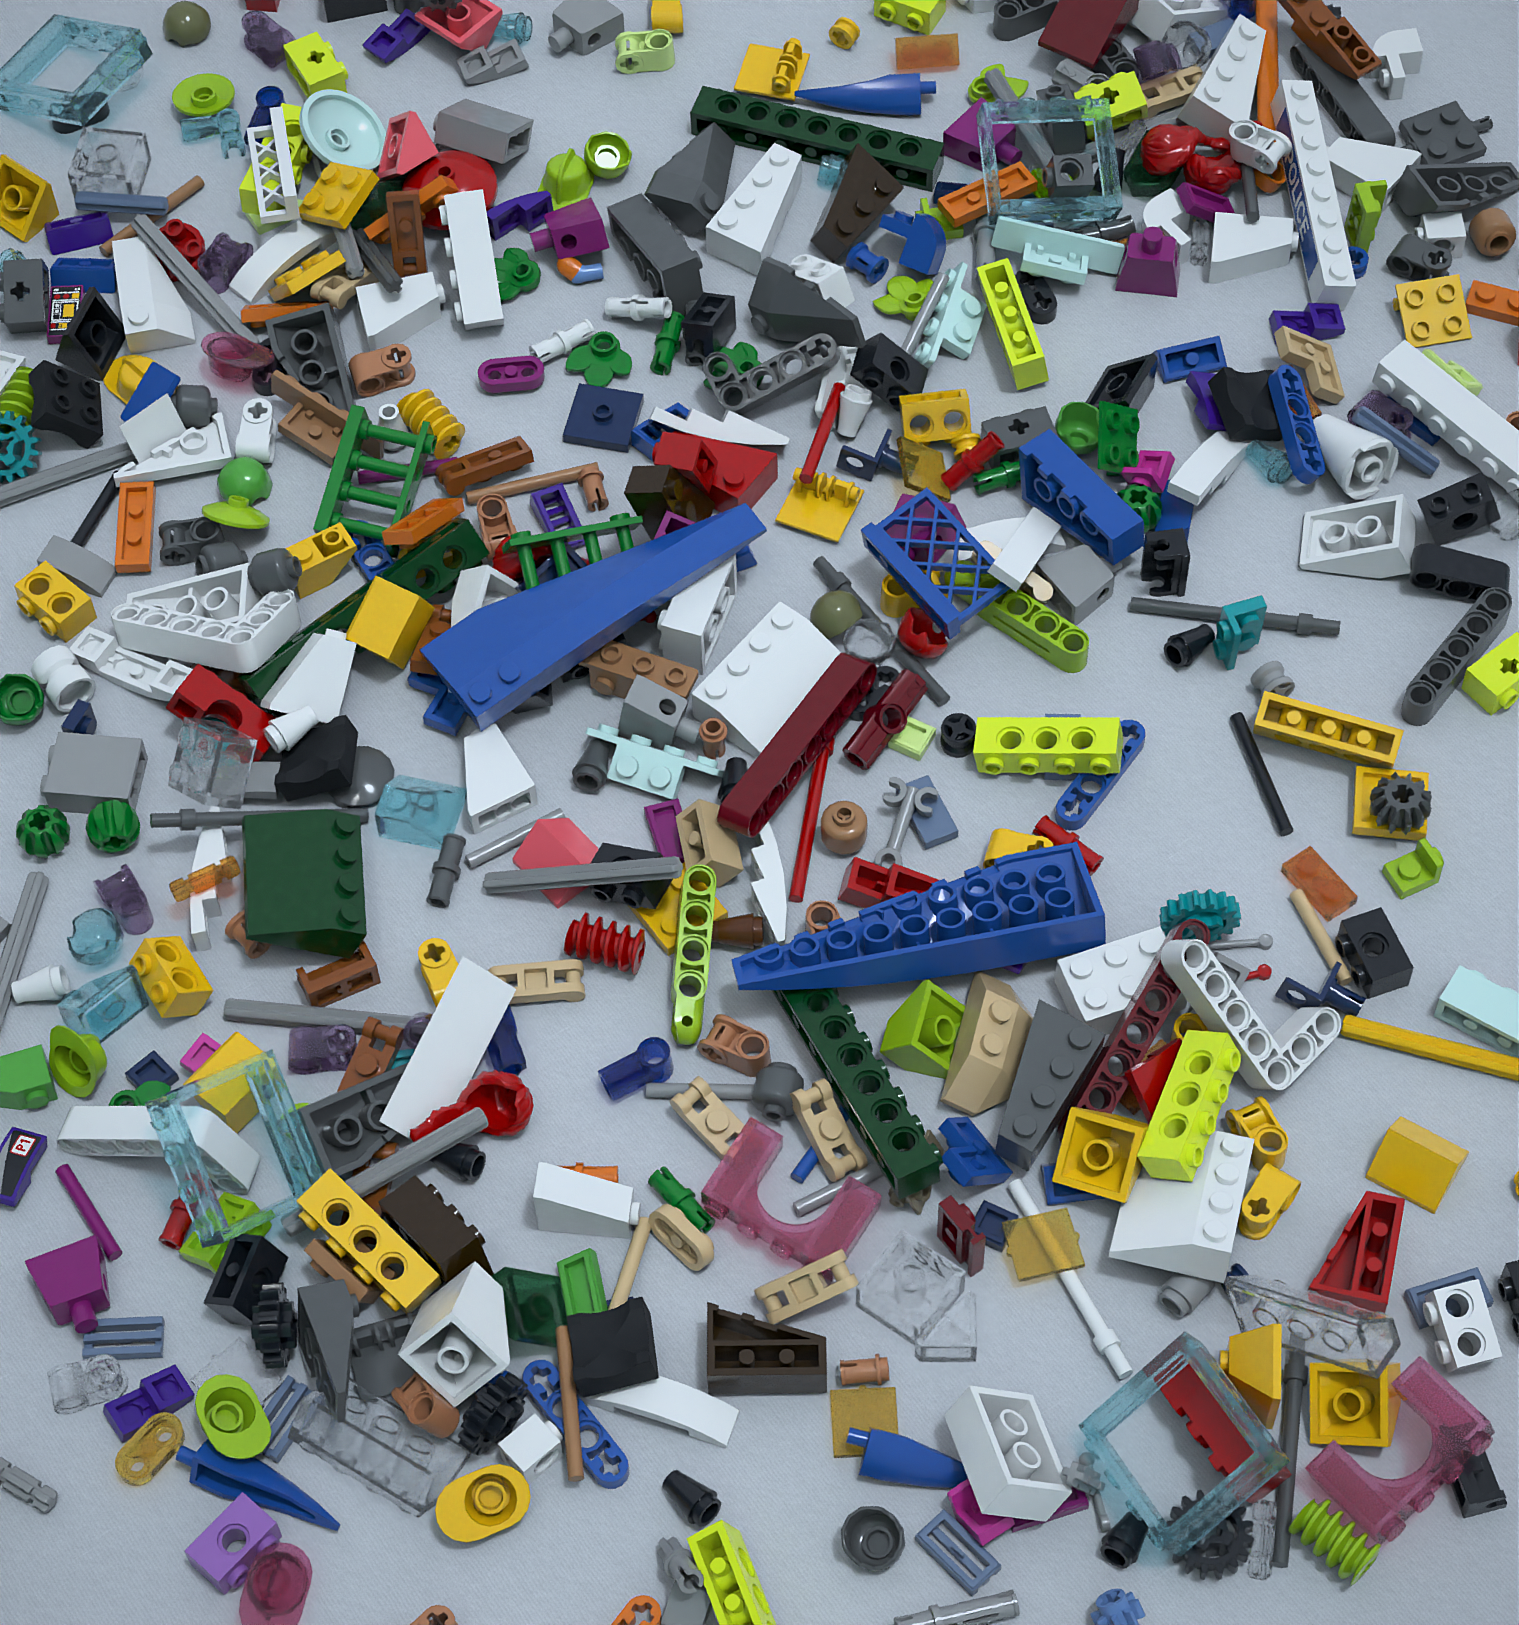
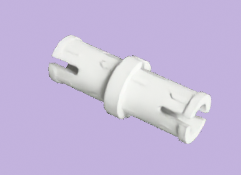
M636 294L627 298L608 297L605 302V313L609 318L629 317L634 321H642L650 317L669 318L672 314V302L669 300V297L648 298L642 294Z
M584 319L561 331V329L553 332L551 337L529 346V352L534 351L530 356L537 357L544 363L557 355H567L572 352V348L592 338L595 332H590L594 331V327L588 319Z

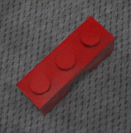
M200 664L194 667L166 706L167 710L194 729L200 721L208 717L224 721L230 730L239 733H231V739L224 748V751L241 763L260 762L271 748L263 729L269 726L268 721L276 718L272 714L263 711L248 700L243 693L234 690L219 679L215 673L205 669Z

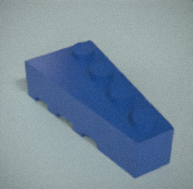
M1051 429L1046 430L1019 447L1021 490L1024 501L1060 524L1061 528L1083 544L1088 545L1094 552L1113 566L1144 546L1143 519Z

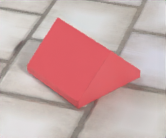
M462 0V2L457 4L456 9L447 7L445 12L441 9H435L432 12L428 6L422 8L414 17L416 21L460 49L473 51L484 45L485 49L487 48L503 12L500 7L488 0Z
M407 111L389 119L377 173L379 181L401 176L439 153L416 112Z
M569 818L538 819L512 859L513 863L520 870L590 864L598 851V847ZM589 886L540 891L559 909Z

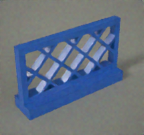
M928 487L877 525L870 522L861 529L864 547L949 640L961 632L960 626L1010 589L1003 582L993 589L979 588L981 574H990L987 571L995 559ZM926 501L935 509L934 518L914 517L915 509ZM895 524L908 525L906 539L891 538L886 531ZM913 526L932 527L931 540L911 539ZM937 527L953 528L956 531L955 542L936 541ZM910 547L929 548L928 562L912 561L909 558ZM934 550H954L952 564L933 563ZM959 550L974 551L978 555L977 565L957 564ZM932 571L951 572L949 586L934 585L931 582ZM956 572L976 573L974 587L955 586ZM953 594L973 595L972 604L960 613L952 604Z

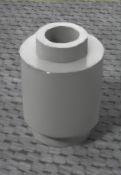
M1174 1272L1162 1286L1159 1301L1170 1313L1177 1317H1183L1186 1313H1192L1213 1289L1215 1281Z

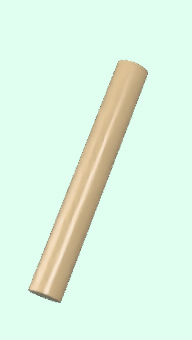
M1302 889L1294 890L1289 897L1330 969H1332L1337 961L1342 963L1335 978L1338 979L1337 981L1341 986L1349 984L1353 977Z
M639 1217V1223L635 1227L608 1310L614 1309L628 1301L651 1231L649 1218Z

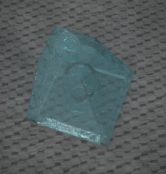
M399 774L385 784L374 814L379 837L441 850L443 836L447 833L455 832L467 798V788Z
M130 965L86 982L79 989L69 992L57 1007L64 1024L77 1034H94L99 1038L101 1044L148 1007L149 1002L137 969Z

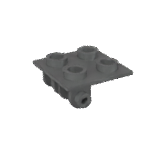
M419 1310L354 1328L351 1365L362 1404L392 1395L391 1391L395 1387L400 1388L415 1373V1370L398 1353Z

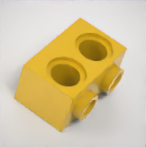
M966 389L899 396L901 429L905 444L911 443L913 447H923L930 445L931 441L944 440L946 443H951V440L958 436L972 433L969 397ZM950 412L961 414L959 420L952 424L944 422V418ZM922 415L927 417V422L921 427L910 425L911 420L916 416Z
M46 560L14 585L19 598L16 603L20 610L28 617L32 615L36 617L42 628L50 636L56 634L65 643L97 618L91 598Z
M180 936L144 938L129 962V965L162 1018L198 1015L214 991Z

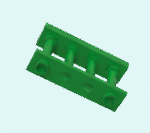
M352 404L313 527L315 534L341 522L348 533L384 541L382 531L386 530L387 527L344 518L341 513L344 502L355 500L396 510L392 525L409 515L428 455H433L436 448L437 436L434 435L430 422L423 421L420 433L416 435L373 425L365 407ZM374 438L415 448L410 466L364 456L362 451H360L363 440ZM364 469L405 479L400 497L353 486L351 482L353 472ZM385 545L391 558L397 559L400 549L399 545Z
M621 513L609 517L610 521L559 531L531 535V531L517 532L510 535L511 539L502 546L503 554L518 552L527 590L540 585L531 549L551 545L557 574L560 577L571 572L565 548L566 542L584 539L589 564H593L603 560L597 537L616 533L621 552L634 547L630 531L635 530L642 524L643 519L642 515L630 517V513Z

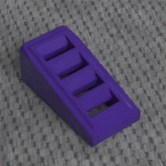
M563 483L531 493L529 503L545 533L553 532L555 527L569 523L571 527L565 529L582 526ZM558 502V507L546 511V506ZM560 513L565 515L553 521L549 518ZM584 539L568 542L573 549L585 545Z

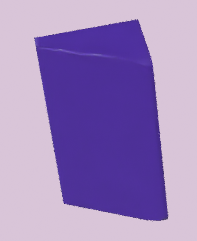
M95 211L48 222L44 225L49 247L53 255L100 245L114 236L108 212Z

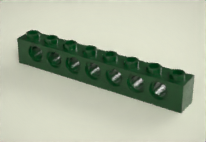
M702 86L690 112L692 135H698L709 124L715 122L735 142V145L767 152L776 143L802 155V161L841 170L844 159L855 145L859 143L901 185L933 192L944 165L943 142L732 93L722 89Z
M455 518L377 576L422 597L429 603L427 599L437 592L439 594L444 593L456 584L455 579L459 577L460 571L481 566L483 564L482 559L490 553L468 519ZM450 549L453 554V561L446 567L443 562V555ZM423 569L426 573V580L419 587L416 583V575ZM374 578L287 640L260 668L249 673H242L236 677L256 706L270 714L277 715L281 713L260 707L262 699L277 681L279 673L288 667L313 633L325 635L326 629L336 631L341 629L343 633H346ZM356 645L355 652L357 654L366 651L365 649Z
M837 988L771 990L824 1078L829 1082L835 1096L899 1200L940 1182L939 1165L943 1164V1160L937 1146L934 1143L928 1144L926 1141L924 1127L916 1114L911 1116L906 1108L907 1101L899 1086L893 1088L889 1081L890 1075L884 1061L881 1058L875 1059L872 1054L873 1048L869 1037L864 1031L859 1033L855 1027L856 1020L854 1014L847 1004L842 1006L838 999L839 993ZM891 1120V1122L884 1123L882 1121ZM901 1149H910L908 1151H899Z

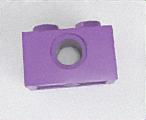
M242 1492L187 1547L185 1554L190 1564L225 1595L231 1588L236 1589L246 1581L250 1575V1569L261 1558L266 1559L276 1550L282 1535L277 1522ZM236 1540L246 1541L245 1546L237 1552L227 1551L228 1546Z

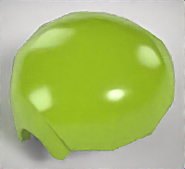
M604 131L591 135L584 148V160L588 170L595 176L604 179L617 178L622 175L628 168L632 158V151L629 149L627 141L619 134Z

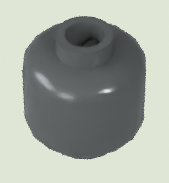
M181 384L176 387L170 398L185 428L194 427L201 429L206 427L212 415L217 413V398H212L209 388L204 385Z
M232 541L207 544L201 548L200 554L195 557L197 576L249 563L246 552L244 550L240 551L238 546Z
M275 548L257 553L253 557L247 569L248 580L252 588L264 596L273 591L284 592L288 589L293 591L298 585L299 577L302 575V566L296 556H292L291 552L287 549Z
M772 1062L767 1067L762 1068L756 1075L752 1103L757 1110L762 1112L763 1117L766 1119L782 1121L785 1117L795 1114L790 1093L798 1089H804V1079L791 1064Z

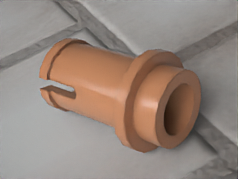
M595 466L583 468L579 472L577 479L578 485L583 487L587 507L593 512L596 510L594 503L597 504L598 511L605 509L609 505L602 483L604 474Z
M718 718L705 720L699 728L700 738L703 740V753L710 759H716V750H718L719 758L726 751L724 739L728 733L727 726Z
M875 1354V1358L840 1360L842 1386L877 1382L879 1386L882 1385V1381H890L888 1357H880L879 1354Z

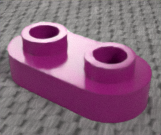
M534 356L489 359L478 368L479 384L483 390L490 393L532 390L539 387L545 379L544 365L540 359Z

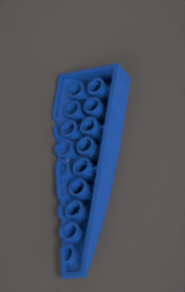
M744 503L479 608L419 650L482 732L536 692H539L767 532V528L751 508Z
M1073 842L1002 856L994 859V865L981 870L978 866L965 870L964 877L948 883L945 879L931 883V887L925 892H907L858 911L859 917L846 922L842 918L828 922V928L811 935L808 931L794 935V939L788 944L780 946L777 943H773L731 959L738 990L822 989L930 979L1058 957L1106 944L1105 913L1078 843Z

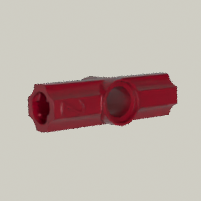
M908 669L901 670L877 704L870 706L865 711L862 724L842 749L844 757L850 763L860 767L862 770L869 769L893 735L900 733L905 728L908 715L928 690L926 682L918 674ZM884 712L888 718L887 726L884 725L882 720Z

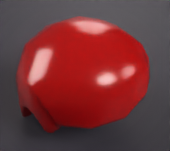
M916 607L907 609L899 623L897 634L901 645L910 654L924 659H934L942 655L949 645L945 639L946 635L942 631L940 633L934 631V622L922 609Z

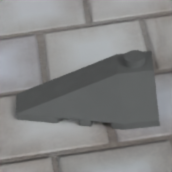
M713 122L695 136L686 147L673 155L670 161L655 171L644 195L687 236L706 229V225L722 207L725 200L735 142Z
M1511 162L1407 165L1392 197L1401 207L1402 211L1411 217L1422 216L1424 213L1454 212L1519 189V172Z
M770 257L763 259L748 302L752 315L751 323L758 333L776 340L802 342L813 335L825 333L830 335L838 346L863 348L867 345L856 315L832 297H829L827 300L823 299L816 291V285L809 280L804 283L794 277L795 270L788 264Z
M324 303L265 320L272 351L287 374L294 377L300 385L309 391L321 394L328 403L339 410L343 409L349 412L351 405H356L337 316L330 304Z
M408 1063L286 1114L301 1150L322 1175L329 1168L340 1176L363 1166L372 1158V1155L397 1134V1131L381 1123L379 1120Z
M344 1279L297 1288L298 1347L308 1374L311 1378H317L316 1387L319 1393L324 1392L326 1404L337 1423L345 1422L354 1338V1318L359 1317L357 1296L355 1293L349 1294Z

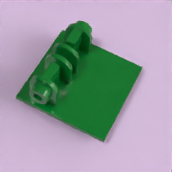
M1099 401L1097 469L1106 471V476H1120L1123 467H1137L1138 465L1137 433L1140 428L1138 409Z

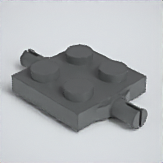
M1454 101L1401 120L1398 129L1406 140V146L1400 148L1422 153L1421 165L1466 163L1485 156L1487 147L1478 133L1492 129L1493 122L1490 116L1471 121L1465 115L1458 102Z

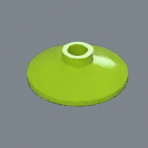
M213 73L197 74L181 81L172 93L175 108L185 115L194 117L217 114L226 109L235 97L233 83L228 78Z
M231 495L228 501L206 504L202 507L201 511L206 518L214 522L237 528L262 529L268 527L270 523L268 516L249 506V499L242 496Z

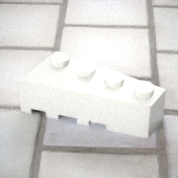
M1238 15L1223 36L1180 111L1179 119L1192 127H1197L1199 131L1209 137H1223L1230 142L1229 128L1231 124L1241 119L1249 120L1266 30L1243 15Z
M776 143L770 147L706 225L707 253L758 276L763 259L770 257L773 252L774 242L778 233L783 228L787 211H790L801 185L802 155Z
M483 189L444 195L445 205H440L439 210L442 225H449L450 237L444 238L447 258L454 257L455 269L449 270L452 290L459 289L460 302H454L457 322L464 321L465 330L504 325Z

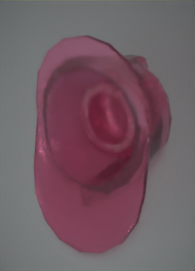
M211 333L204 337L201 343L203 352L208 355L211 371L222 379L235 382L247 380L250 378L253 369L267 366L275 358V354L269 348L235 333Z
M279 1542L265 1547L256 1555L247 1572L240 1598L239 1615L242 1625H298L313 1573L310 1559L302 1549L291 1543Z

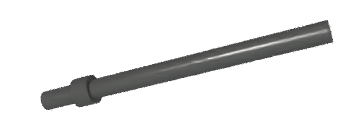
M824 556L818 557L814 561L813 566L828 581V588L831 591L841 589L851 592L861 605L860 609L863 614L861 619L906 669L918 674L926 682L927 692L938 705H945L950 700L948 693L919 661L901 645L899 639L851 587L852 583L843 572H837Z
M1132 597L1130 610L1219 621L1222 607ZM1266 612L1263 626L1297 630V634L1311 635V632L1339 635L1341 621L1313 618V614L1299 613V616Z
M368 808L329 809L360 816V823L368 822L369 820ZM180 809L179 813H151L150 826L151 828L179 827L180 831L196 830V827L242 826L244 815L306 810L196 812L195 809Z
M1302 1335L1291 1336L1289 1363L1284 1366L1283 1382L1287 1385L1282 1451L1289 1459L1285 1466L1292 1475L1278 1486L1272 1565L1278 1568H1286L1289 1563L1291 1533L1288 1529L1292 1523L1302 1390L1303 1386L1307 1385L1308 1367L1305 1365L1307 1338Z

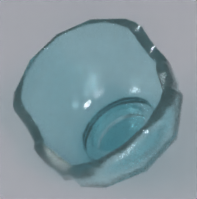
M105 908L89 909L75 917L72 921L73 935L72 937H67V943L72 956L77 962L90 966L108 963L121 950L124 934L112 911Z

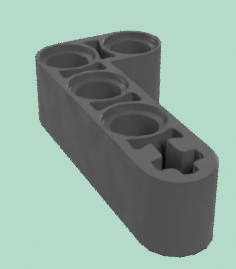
M819 333L743 374H740L735 363L723 352L709 354L703 362V371L720 405L725 410H730L738 415H744L830 369L838 363L841 352L838 344L830 335ZM823 344L828 348L827 352L829 354L824 358L819 354V346ZM808 352L815 364L810 366V362L803 354ZM791 360H801L802 368L797 374L792 375L786 372V366ZM719 362H726L728 364L726 374L721 377L713 376L714 366ZM764 375L772 376L773 381L770 388L764 391L757 389V381L760 377ZM734 391H741L743 393L741 403L737 406H729L727 402L729 395Z

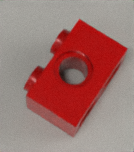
M662 431L660 442H656L653 448L652 460L654 465H671L704 493H710L718 460L701 438Z

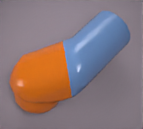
M574 257L557 260L558 271L572 283L578 284L604 279L601 263L583 265Z

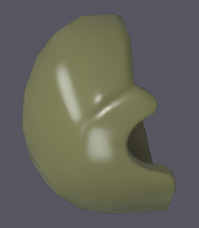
M184 0L174 3L167 9L163 19L162 30L167 41L173 39L181 47H184L186 44H198L206 39L211 29V21L208 12L203 7L194 2Z
M841 589L830 591L818 598L810 612V622L827 639H830L849 629L863 616L860 609L861 605L851 592Z

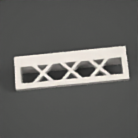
M282 106L269 108L272 125L247 128L261 224L300 219ZM274 136V139L266 146L255 141L257 138ZM266 157L276 161L270 168L260 164ZM270 179L280 183L273 191L263 186ZM274 201L285 206V209L266 212V208Z

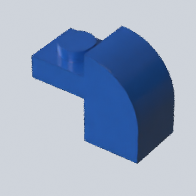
M898 210L895 211V214H883L879 227L907 238L898 263L926 275L937 274L946 251V237L940 223L927 213H918L915 218L908 213Z

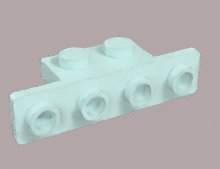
M1004 216L997 218L991 241L993 247L1022 253L1020 271L1028 272L1036 277L1045 276L1058 279L1066 284L1076 283L1084 285L1088 268L1117 274L1125 251V245L1122 243Z
M963 261L954 269L949 268L944 273L950 279L934 309L932 318L928 321L923 332L925 335L924 341L914 355V358L927 369L934 364L940 346L962 360L971 354L987 305L960 288L968 267Z
M599 723L598 729L587 727L585 734L617 744L607 775L608 779L673 800L677 798L686 766L714 776L723 777L724 770L717 768L718 761L698 755L697 760L693 761L684 758L685 750L665 744L662 751L650 747L651 739L632 734L631 739L628 740L618 736L620 729Z

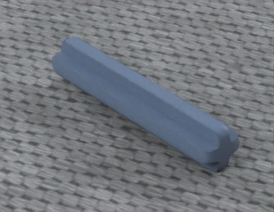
M78 191L74 198L76 209L84 211L164 216L169 209L168 199L164 196Z
M1360 406L1353 414L1352 421L1356 425L1390 440L1393 446L1397 448L1399 456L1424 474L1432 475L1440 464L1439 459L1367 407Z

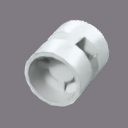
M58 645L45 650L32 664V676L46 690L47 696L55 707L62 712L71 711L78 699L88 702L95 692L96 685L94 680L80 666L75 655L66 646Z

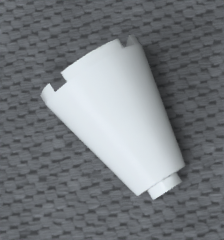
M1324 414L1313 419L1325 466L1345 494L1355 500L1365 499L1380 490L1377 485L1383 478L1388 481L1392 477L1398 464L1399 452L1390 440L1330 414Z

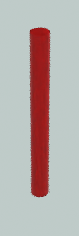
M836 382L833 384L799 476L800 481L804 484H810L813 481L839 410L840 392L844 391L846 387L843 383Z

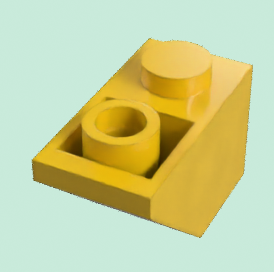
M341 522L285 548L291 552L292 556H296L302 566V575L299 577L298 585L294 589L299 598L302 599L331 585L357 551L356 544Z

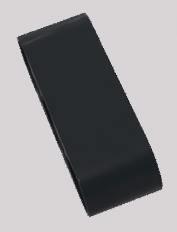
M1426 543L1420 544L1413 549L1410 582L1414 587L1475 603L1488 588L1499 587L1509 593L1510 567L1498 560Z

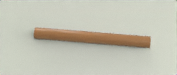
M196 175L166 197L169 204L167 213L205 185L200 176ZM147 215L153 223L162 217ZM129 224L99 246V249L105 257H108L113 253L112 241L133 238L138 234Z
M589 463L465 492L468 505L476 504L482 496L495 493L506 497L560 483L576 481L579 477V472L583 468L595 466L599 469L598 463Z
M559 1326L555 1329L568 1480L577 1482L584 1479L577 1391L573 1379V1352L568 1326Z

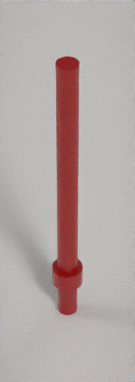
M834 738L831 739L820 753L812 767L789 893V900L796 903L802 902L804 897L828 758L833 755Z

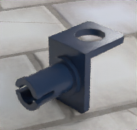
M887 429L875 457L843 445L836 467L868 481H872L876 470L881 469V467L909 479L917 458H912L890 449L888 443L892 430ZM846 458H856L862 462L863 466H853Z
M1338 961L1326 976L1318 993L1286 977L1275 994L1279 999L1298 1009L1302 1007H1319L1326 1002L1352 1016L1358 1015L1363 1006L1362 1004L1366 1000L1365 997L1336 983L1338 979L1335 977L1342 965ZM1288 990L1302 994L1306 1000L1295 998Z

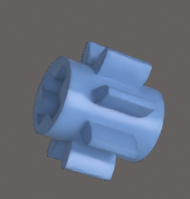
M1118 1588L1101 1594L1096 1600L1098 1610L1090 1614L1095 1625H1139L1137 1619L1145 1617L1140 1601L1135 1599L1133 1592L1125 1594L1124 1590Z

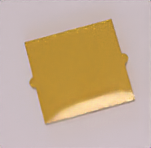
M902 436L896 439L904 486L919 493L928 487L940 501H951L949 488L944 484L940 476L943 472H946L943 453L924 446L922 442L917 443Z
M1067 1207L1002 1222V1229L1008 1245L1006 1255L1012 1258L1019 1282L1085 1267L1078 1243L1080 1234L1074 1231Z
M860 1385L859 1389L830 1390L834 1458L862 1457L864 1447L846 1443L850 1427L867 1432L869 1427L898 1434L895 1387L867 1388L865 1385Z

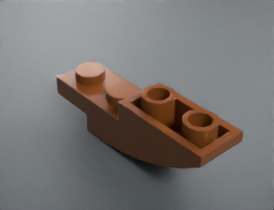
M1277 0L1294 20L1291 29L1317 56L1337 71L1357 80L1382 65L1381 60L1344 16L1337 20L1322 0Z

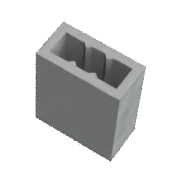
M463 99L439 111L433 122V130L436 131L434 142L504 164L529 150L534 120L469 99Z
M58 732L55 745H51L49 748L48 764L50 767L48 774L43 775L41 779V796H45L50 808H58L61 812L89 814L98 803L110 800L128 803L136 811L148 760L143 740L140 738Z

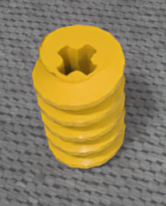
M422 389L418 392H412L398 402L396 406L399 409V414L405 425L410 427L413 434L419 435L423 421L430 422L433 433L437 436L436 448L433 453L435 458H449L458 450L461 439L465 434V426L457 421L456 416L450 414L446 406H442L441 400L434 396L432 390Z

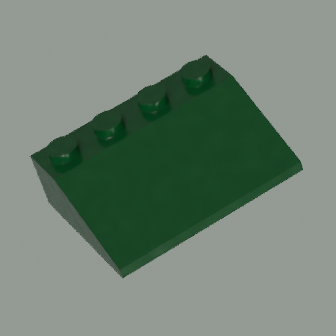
M329 809L244 815L242 819L246 939L350 959L367 935L360 816Z

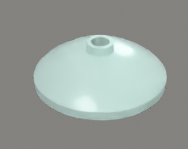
M333 89L315 92L305 101L299 115L301 132L309 148L321 161L327 165L330 162L372 171L379 166L386 132L381 121L368 105L349 93Z

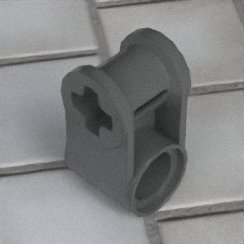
M1406 234L1387 257L1386 265L1393 274L1414 282L1429 279L1430 274L1432 278L1450 276L1447 270L1452 264V254L1447 249L1429 243L1416 235Z
M205 516L179 521L170 520L162 523L159 527V536L163 540L160 560L171 566L195 562V557L200 554L203 546L225 541L220 524Z

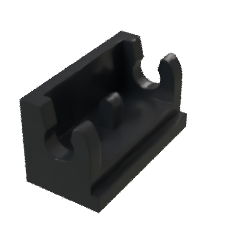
M704 292L681 321V328L685 330V345L690 353L695 349L694 339H699L703 342L705 358L709 354L719 352L736 330L735 296Z
M1183 528L1145 533L1140 570L1141 579L1148 582L1160 580L1164 583L1161 587L1150 588L1149 594L1155 597L1175 594L1178 597L1185 596L1190 552Z
M1477 1423L1452 1429H1443L1440 1431L1435 1444L1463 1518L1495 1511L1507 1506L1504 1490L1499 1488L1481 1442L1480 1429Z

